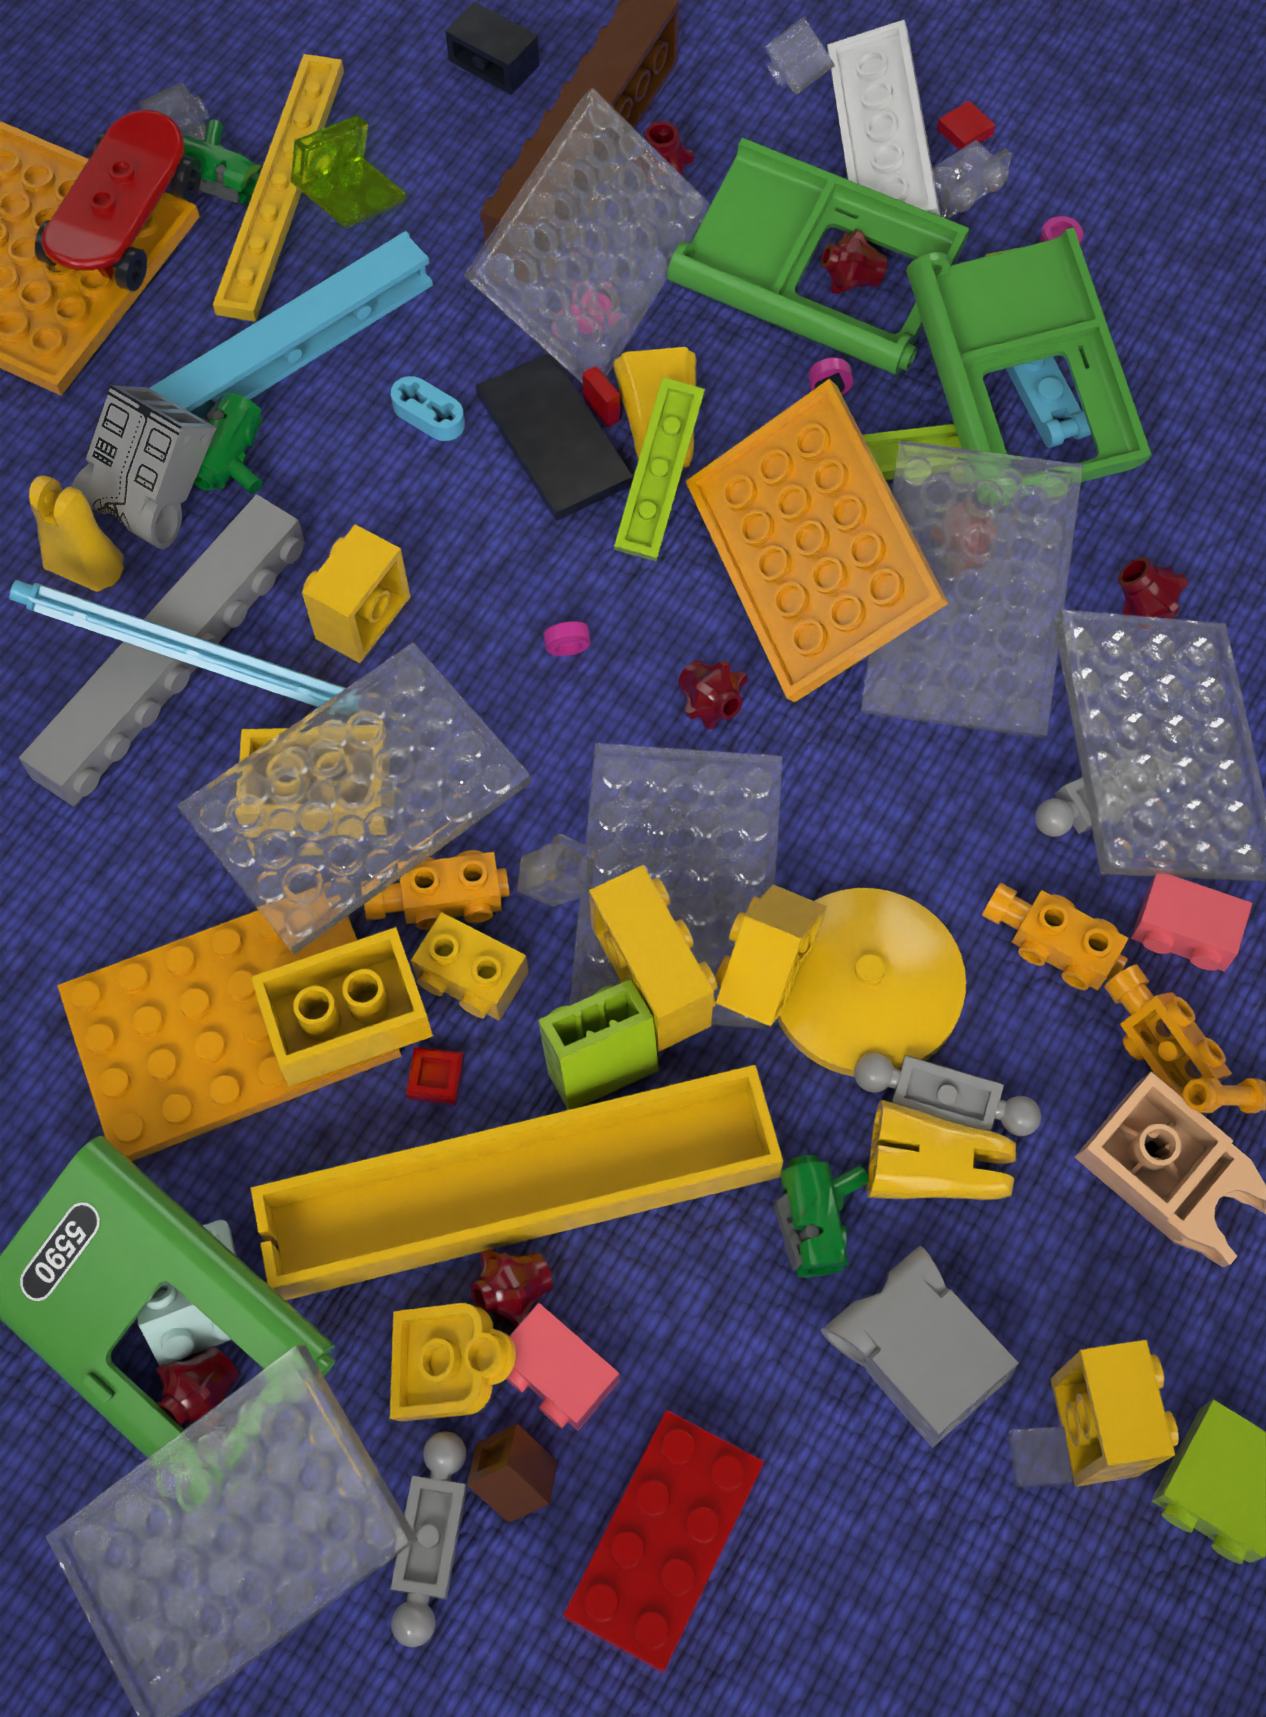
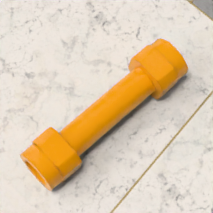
M1201 1077L1189 1081L1183 1092L1185 1103L1191 1109L1200 1113H1212L1223 1105L1238 1106L1244 1113H1258L1259 1111L1266 1110V1082L1257 1078H1247L1238 1085H1221L1219 1079L1215 1077Z

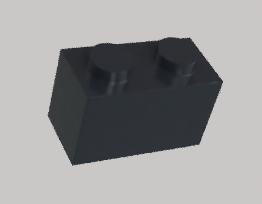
M473 2L445 30L449 61L510 95L540 66L538 36L529 29L500 16L496 11L489 10L476 2Z

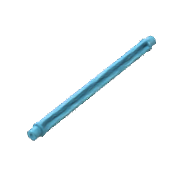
M15 580L12 585L9 599L26 605L28 610L351 718L353 715L370 721L376 701L359 696L357 691L39 583L31 585Z

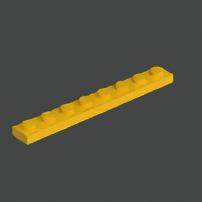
M303 54L213 302L215 314L218 316L253 322L257 321L344 74L341 59Z

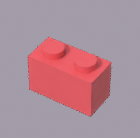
M1157 870L1146 890L1131 939L1143 943L1144 947L1150 951L1160 954L1173 953L1190 959L1193 965L1201 969H1219L1225 972L1238 954L1253 903Z
M540 1303L536 1305L510 1335L516 1349V1361L512 1372L506 1380L521 1393L527 1387L532 1389L544 1400L538 1408L561 1429L568 1422L579 1431L620 1383L619 1372Z

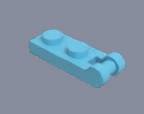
M1053 357L1006 368L1044 444L1048 448L1063 444L1064 439L1074 437L1077 440L1091 435L1084 411L1079 407ZM1061 418L1064 419V421H1062V422H1059V421L1057 420V419H1061Z

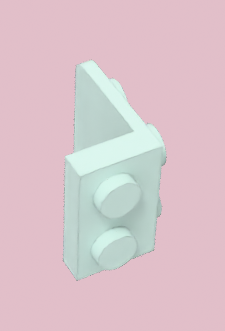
M217 1220L203 1225L236 1255L231 1230L225 1220ZM164 1282L137 1317L139 1327L159 1366L175 1362L206 1350L209 1347L232 1340L168 1282Z

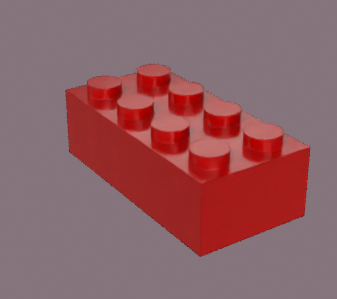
M666 1410L563 1615L565 1620L664 1674L759 1476L764 1461Z

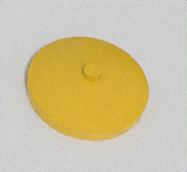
M852 888L833 892L815 900V902L827 906L813 949L799 966L785 1008L777 1018L780 1027L788 1039L798 1050L817 1064L834 1072L853 1077L856 1062L867 1053L875 1052L885 1055L891 1061L893 1067L901 1070L905 1055L927 1061L945 1044L952 1034L965 1000V967L959 948L951 933L927 908L906 896L892 891L875 888Z

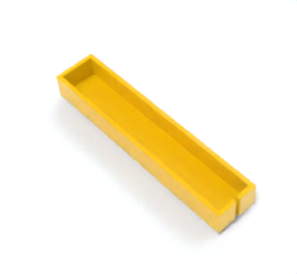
M756 1065L250 1188L258 1233L265 1241L260 1244L267 1283L283 1299L290 1300L483 1252L488 1249H495L780 1178L783 1159Z

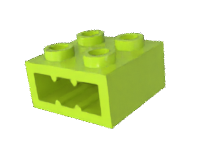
M631 979L618 985L603 987L593 996L570 1006H560L551 1011L547 1016L538 1019L548 1075L568 1110L581 1107L659 1071L653 1015Z
M1213 1399L1199 1409L1151 1501L1164 1509L1162 1516L1168 1522L1186 1532H1192L1195 1528L1214 1540L1211 1547L1217 1553L1237 1564H1242L1244 1560L1251 1563L1266 1556V1431Z

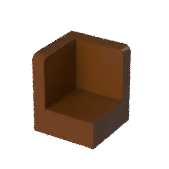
M516 1423L476 1443L467 1485L506 1521L512 1522L550 1504L557 1461Z

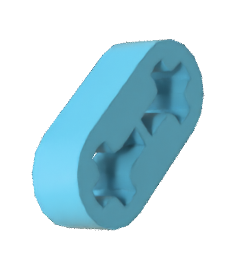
M415 376L400 378L393 384L391 388L392 405L395 414L401 419L440 441H450L462 434L465 428L464 412L461 404L456 399ZM418 395L419 402L412 398ZM405 396H406L407 398H410V399H408L406 402H404V400H403V398H404ZM449 415H451L453 420L450 421L446 418H448ZM437 416L443 419L440 423L437 421Z

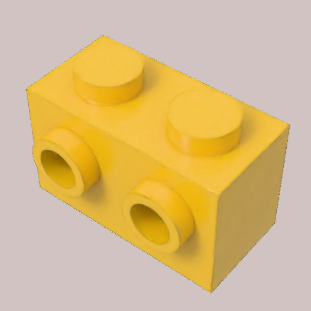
M443 912L439 914L411 959L415 976L418 978L417 983L426 991L437 996H442L445 992L460 1000L459 1005L470 1014L479 1018H485L487 1014L498 1021L503 1017L529 973L526 955Z

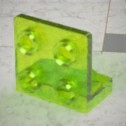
M358 115L294 141L291 183L343 227L352 226L405 202L406 196L404 191L364 159L368 123Z

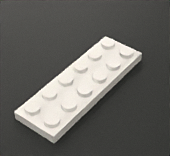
M905 20L828 44L848 180L941 217Z

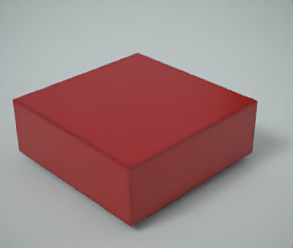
M967 101L939 118L937 130L964 154L993 136L995 124L972 102Z
M593 366L582 373L583 399L605 426L609 428L620 421V393L600 369Z
M414 1047L406 1090L407 1099L457 1105L464 1064L463 1053Z

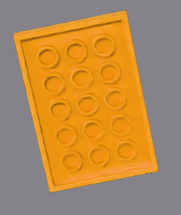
M830 379L685 481L786 698L793 702L800 700L949 604L837 385Z
M335 882L57 985L105 1138L130 1161L137 1160L402 1057L400 1050L396 1049L290 1087L279 1069L251 976L357 940Z

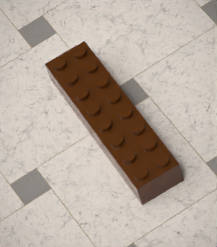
M679 0L619 1L614 17L608 26L604 25L600 29L596 44L590 53H585L582 56L577 72L571 81H566L563 84L559 99L551 110L547 109L545 111L539 129L532 139L528 138L524 142L520 157L512 168L506 169L502 176L500 187L493 197H488L482 206L480 219L484 225L485 238L483 247L487 253L488 270L533 287L676 66L679 43Z

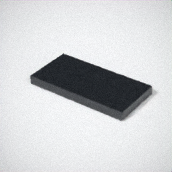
M552 352L475 385L478 398L556 521L631 487L633 481L632 474Z

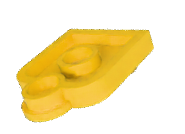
M467 1303L393 1311L390 1419L403 1422L471 1415L479 1412L489 1401L493 1385L504 1381L513 1370L516 1361V1349L510 1336L502 1331L493 1329L491 1317L485 1310Z

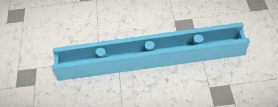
M404 231L149 389L203 420L218 400H222L225 393H235L250 400L433 286L432 279L425 271V266L429 264V257L410 239L407 231Z

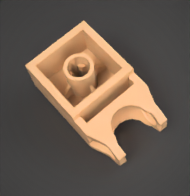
M1152 1072L1135 1084L1074 1157L1171 1241L1202 1253L1221 1267L1231 1265L1237 1255L1230 1248L1225 1236L1218 1229L1214 1218L1215 1206L1221 1197L1234 1198L1266 1214V1185L1252 1160L1232 1144L1233 1140L1200 1112L1191 1109L1179 1094ZM1151 1140L1155 1142L1159 1147L1155 1154L1160 1158L1151 1157L1146 1151L1145 1144Z

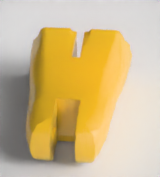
M687 347L624 352L614 361L613 368L629 420L638 460L662 377L696 386V354ZM694 431L683 468L689 467L693 458Z
M49 476L36 477L29 489V502L37 523L38 541L44 569L95 592L112 587L121 577L124 569V557L121 551L98 527L90 504L83 492L71 486L62 490L59 481Z
M881 1100L878 1103L873 1122L868 1167L869 1183L866 1186L867 1198L995 1200L1012 1196L1014 1178L1011 1175L976 1169L974 1166L975 1161L996 1164L1013 1163L1016 1161V1143L992 1131L954 1123L915 1109Z

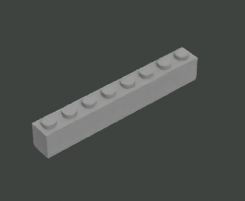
M256 494L144 620L219 645L221 639L231 628H235L242 623L247 610L258 597L267 594L271 590L280 572L288 564L294 563L301 555L305 541L299 520ZM123 642L19 757L21 763L34 781L74 807L83 796H87L95 790L100 777L109 766L124 757L130 747V743L139 732L154 723L161 707L173 694L183 690L188 683L191 673L198 666Z

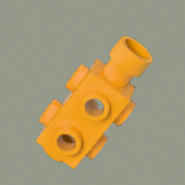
M469 850L458 854L456 857L438 860L432 857H419L411 860L408 864L398 865L399 883L382 885L381 880L362 883L367 921L385 919L386 913L404 911L406 924L416 923L417 928L422 930H430L441 912L452 918L464 916V920L469 923L488 921L493 917V912L502 911L501 897L510 896L506 868H496L494 852L483 853L478 850Z
M1000 882L981 915L997 925L1002 921L1018 930L1012 943L1020 947L1018 953L1023 959L1038 966L1044 965L1045 962L1063 971L1061 975L1063 980L1079 990H1087L1090 986L1098 991L1105 980L1109 981L1122 971L1128 958L1120 954L1129 939L1128 937L1120 934L1118 929L1110 922L1100 918L1093 919L1075 909L1071 901L1060 895H1050L1041 890L1035 902L1031 905L1016 896L1018 891Z
M1132 965L1124 969L1105 984L1104 988L1116 1004L1122 1003L1131 1015L1120 1023V1026L1127 1034L1122 1039L1126 1050L1136 1060L1143 1061L1145 1059L1155 1075L1183 1099L1184 1088L1193 1079L1215 1077L1221 1083L1232 1075L1225 1064L1226 1057L1222 1049L1212 1039L1206 1038L1194 1022L1196 1017L1189 1004L1182 998L1175 996L1173 992L1154 997L1146 986L1149 980L1138 965ZM1164 1023L1171 1031L1172 1035L1166 1032L1164 1028ZM1193 1063L1197 1067L1199 1072L1202 1074V1076L1198 1075L1193 1068Z

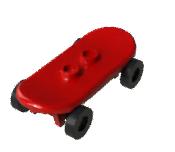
M149 109L132 111L121 116L111 124L107 131L100 133L95 141L91 157L52 218L45 221L38 230L35 239V255L38 261L52 266L58 264L64 268L88 271L98 269L103 277L109 279L114 274V267L115 281L118 287L134 292L141 286L147 271V255L144 250L130 245L142 230L170 181L172 194L177 198L190 201L199 189L202 176L200 161L184 155L183 135L179 126L168 115Z

